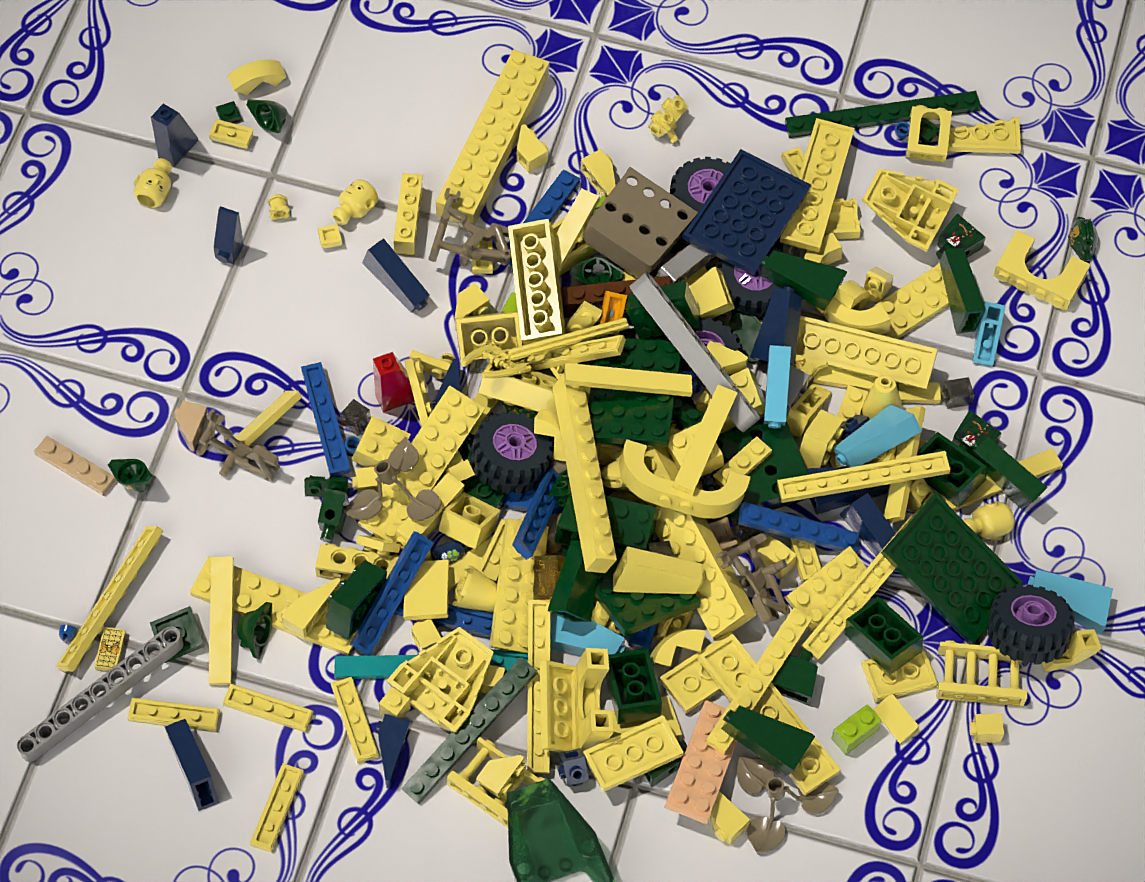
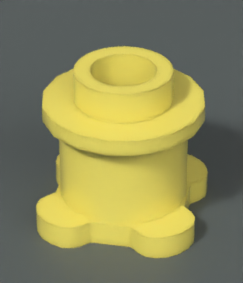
M275 194L268 199L271 220L287 219L290 217L289 207L286 205L288 202L287 197Z

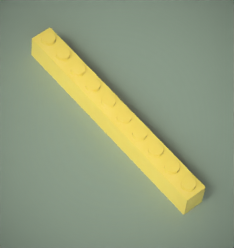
M563 373L554 384L553 393L585 571L606 573L617 559L585 387L564 385Z

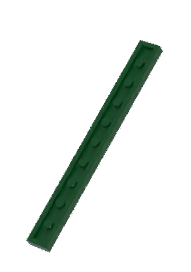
M969 91L786 117L785 126L788 137L794 138L811 135L816 118L857 129L910 121L912 106L923 105L930 109L945 108L947 111H952V115L980 111L981 105L977 91Z

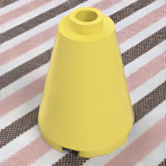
M882 375L875 380L863 404L862 416L872 419L890 404L904 410L895 380L892 377Z
M468 565L465 568V571L468 572L466 577L461 575L453 595L456 601L452 602V605L459 608L494 613L497 583Z

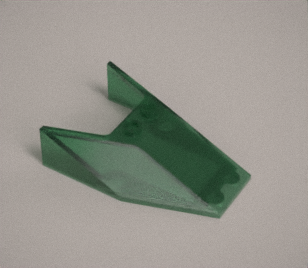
M550 778L507 792L509 864L515 882H551L577 872H584L592 882H615L595 831Z

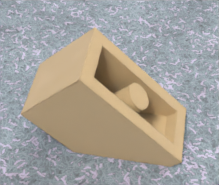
M183 400L181 406L175 410L174 419H176L177 427L188 448L194 452L207 422L208 410L207 406Z

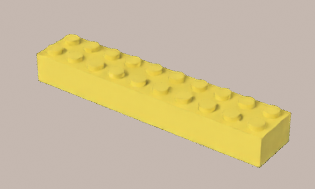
M514 49L512 50L436 200V215L442 216L446 203L444 195L449 187V194L451 196H456L458 191L461 193L459 200L454 202L453 208L465 214L470 223L476 224L520 135L521 125L526 123L549 77V61ZM450 215L449 220L460 223L459 220Z
M489 363L484 372L498 371L505 368H497L495 364ZM531 370L530 372L503 378H482L478 393L483 394L485 398H496L510 406H521L527 411L539 412L540 409H544L557 414L553 386L558 381L555 377ZM585 390L586 398H587V403H588L589 394H588V393L586 392V390ZM672 420L670 437L687 428Z
M661 446L646 447L644 463L647 469L658 477L675 481L679 470L667 448ZM623 449L614 455L616 460L620 459ZM636 496L640 504L660 509L655 532L667 555L702 564V573L705 574L703 585L699 586L695 593L701 600V606L696 609L711 637L720 638L728 632L732 633L755 617L757 613L732 567L729 566L722 569V559H716V554L722 552V549L705 518L664 508Z

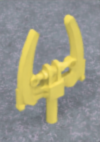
M493 343L470 352L461 361V365L466 367L475 359L483 357L484 359H489L492 365L495 364L497 368H505L498 371L482 372V378H503L531 371V366H526L525 362L510 360L508 355L509 349L502 350L500 347L494 346Z

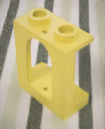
M923 105L912 106L905 158L945 163L952 111H947L945 108L930 109ZM921 118L940 120L938 147L918 144Z

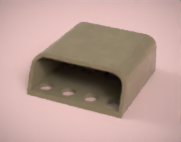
M629 167L588 221L583 238L589 246L635 277L640 278L645 272L648 274L653 272L683 237L684 232L698 212ZM627 179H635L637 181V185H629L627 183ZM650 189L653 191L654 196L647 197L643 191ZM663 200L668 201L671 207L664 208L660 202ZM684 212L688 218L682 220L677 216V213Z

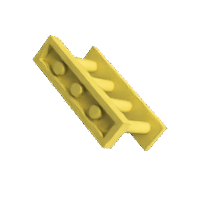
M955 641L940 642L937 655H945L944 681L938 684L936 699L1024 707L1027 699V690L1019 688V662L1022 661L1011 660L1008 655H1002L999 651L1000 649L992 646L959 644ZM954 656L967 657L965 684L953 682ZM976 658L989 659L987 686L975 684ZM998 660L1011 661L1009 688L997 686Z
M479 737L477 739V749L480 751L462 773L457 774L453 770L447 776V785L519 836L524 830L523 815L540 794L547 798L551 796L550 783L543 777L538 778L525 769L520 777L516 776L512 781L513 786L507 795L503 794L501 798L492 799L487 795V789L481 785L475 787L469 782V778L487 756L493 760L508 756L496 749V745L490 740H483ZM522 781L533 787V790L517 810L511 812L505 808V803Z

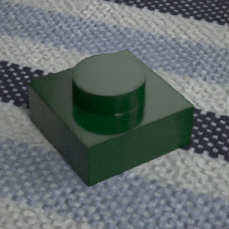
M234 101L215 107L219 120L229 123L241 121V116Z
M924 118L920 123L919 140L928 145L939 134L940 128Z

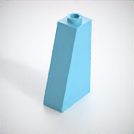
M770 345L764 413V424H768L769 428H781V425L785 426L791 347Z
M890 404L833 448L837 455L836 460L843 467L861 466L919 434L922 430L914 414Z
M1036 570L1034 577L1030 576L1028 585L1038 588L1039 586L1045 587V590H1052L1057 593V596H1062L1072 608L1075 617L1074 622L1089 630L1095 629L1096 634L1102 635L1106 627L1113 588L1041 570Z
M550 612L551 650L576 656H582L586 648L608 649V655L626 651V647H624L625 638L592 620L591 622H571Z

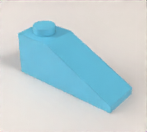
M985 301L983 303L986 310L976 330L972 362L993 366L1006 306Z

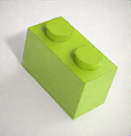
M866 704L834 728L831 739L847 755L879 730L882 719Z

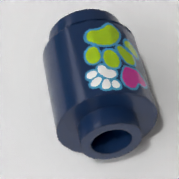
M450 540L434 548L432 558L433 561L449 560V564L461 559V556L465 555V550L460 541Z

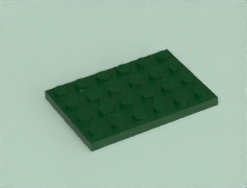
M625 338L626 341L621 355L596 359L594 366L679 374L682 355L671 341ZM591 387L588 409L594 441L596 443L625 444L627 439L647 446L668 447L676 395Z
M936 492L926 499L881 552L893 567L970 645L974 644L988 627L991 606L996 596L1007 588L1011 587L1013 589L1016 585L1024 584Z
M652 539L649 552L665 555ZM613 542L617 560L606 573L598 572L594 597L624 637L701 606V600L696 594L613 591V574L627 548V545ZM561 545V553L566 557L569 547Z

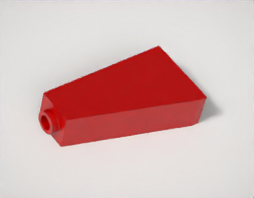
M390 352L373 358L375 396L382 412L384 413L415 402L407 370L395 354Z

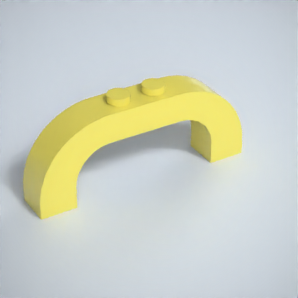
M830 233L823 237L819 253L807 250L804 259L829 265L842 259V246L835 235ZM833 297L825 312L817 308L820 314L823 313L829 323L878 335L890 332L891 318L881 304L868 310L858 311L847 308Z
M626 439L620 457L619 470L625 485L639 498L664 508L700 518L726 516L735 511L741 504L750 481L749 476L729 471L725 485L721 489L704 491L695 488L693 495L672 487L674 481L651 473L644 463L647 445Z

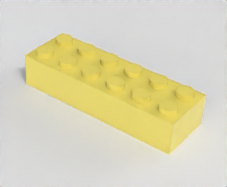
M549 219L508 226L522 343L527 345L566 334L554 231Z

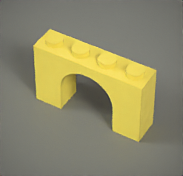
M1017 230L998 261L993 276L1001 282L1015 286L1020 291L1030 293L1037 299L1044 300L1056 308L1067 311L1086 278L1091 264L1072 256L1064 271L1058 277L1053 279L1038 278L1032 275L1025 265V260L1032 250L1035 238Z
M586 648L576 665L578 738L581 751L609 740L614 732L612 710H600L601 684L609 670L608 649Z

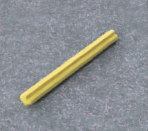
M626 318L516 347L509 349L508 355L510 360L514 361L628 329V321Z

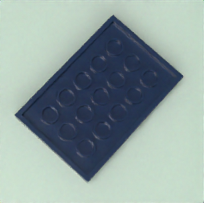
M740 149L684 232L682 239L755 276L761 267L760 264L764 257L768 256L811 190L812 185Z

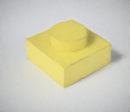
M338 224L318 228L322 249L342 245Z

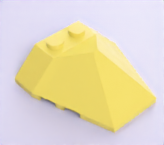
M878 169L862 201L909 244L927 252L959 189L937 179L930 181L922 179L921 176L909 177L904 176V173Z
M460 627L436 641V644L430 648L420 651L419 655L411 660L401 663L387 679V683L391 687L410 698V705L440 728L456 733L470 716L494 655L491 649Z

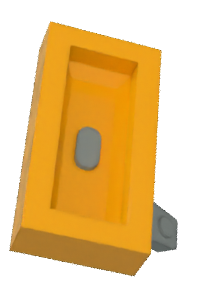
M605 291L598 325L626 318L629 321L628 314L624 312L627 295ZM615 332L610 335L618 336L619 332Z

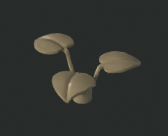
M406 437L394 448L387 460L379 461L375 465L374 471L378 476L375 479L378 484V493L373 489H366L355 496L350 505L343 510L346 515L356 520H368L375 517L383 508V504L380 501L383 497L382 483L391 485L394 482L412 500L407 506V514L412 520H425L440 510L441 501L434 491L428 489L421 490L415 498L397 479V474L400 471H410L419 461L417 449Z
M739 757L737 778L740 787L745 792L753 795L758 794L764 788L767 790L771 801L770 818L757 817L750 822L747 829L748 839L754 850L758 853L772 851L784 840V824L773 820L775 801L781 800L785 796V792L797 801H801L803 810L810 814H821L829 809L839 792L837 787L825 782L806 796L798 788L800 795L798 796L789 789V786H784L781 778L774 777L772 766L764 760Z

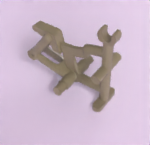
M448 187L444 195L446 199L445 207L428 259L436 262L441 248L460 254L459 264L461 266H466L470 259L499 262L502 265H508L512 257L511 250L508 248L505 237H509L508 227L492 223L488 230L473 225L468 221L465 214L453 208L454 202H457L460 198V191L457 192L456 196H451L449 194L450 188ZM450 215L460 221V227L472 234L462 247L443 241ZM494 239L497 250L477 248L481 240L488 242Z
M211 409L207 415V419L210 422L199 440L200 444L196 454L202 456L208 446L211 445L228 455L219 472L221 476L227 477L236 464L271 482L274 477L267 467L278 471L280 468L278 456L268 451L265 446L256 445L250 448L233 436L232 431L222 425L225 415L215 414V410ZM215 430L224 436L225 441H230L236 447L232 448L214 438ZM255 460L259 468L250 465L249 462Z
M760 533L728 552L724 550L716 554L715 557L716 559H722V569L733 564L738 573L746 577L741 580V584L743 587L752 586L755 591L752 599L753 608L756 609L761 620L767 623L771 620L779 619L778 612H781L783 615L790 613V608L785 604L774 574L787 567V563L782 559L765 567L755 548L756 545L767 540V534ZM748 551L758 571L751 573L749 566H744L738 558L739 555ZM771 588L774 591L778 603L773 601L770 596L769 590Z

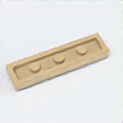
M46 436L34 450L36 456L102 496L116 481L112 474L49 436Z

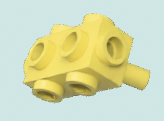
M675 95L672 99L667 98L661 104V110L651 117L652 121L648 126L650 132L658 138L667 133L671 144L678 141L674 129L677 128L676 122L689 107L679 95Z

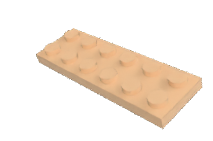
M707 700L703 704L664 806L666 809L707 824L737 740L734 739L724 755L705 744L706 739L727 709Z

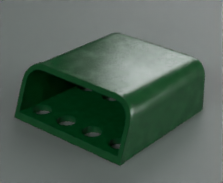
M787 421L785 426L781 425V428H769L768 424L751 426L745 432L734 430L719 434L716 443L723 454L724 465L756 436L772 449V453L747 475L750 477V481L742 502L775 510L807 500L781 502L777 480L809 475ZM738 507L730 513L736 522L739 521Z

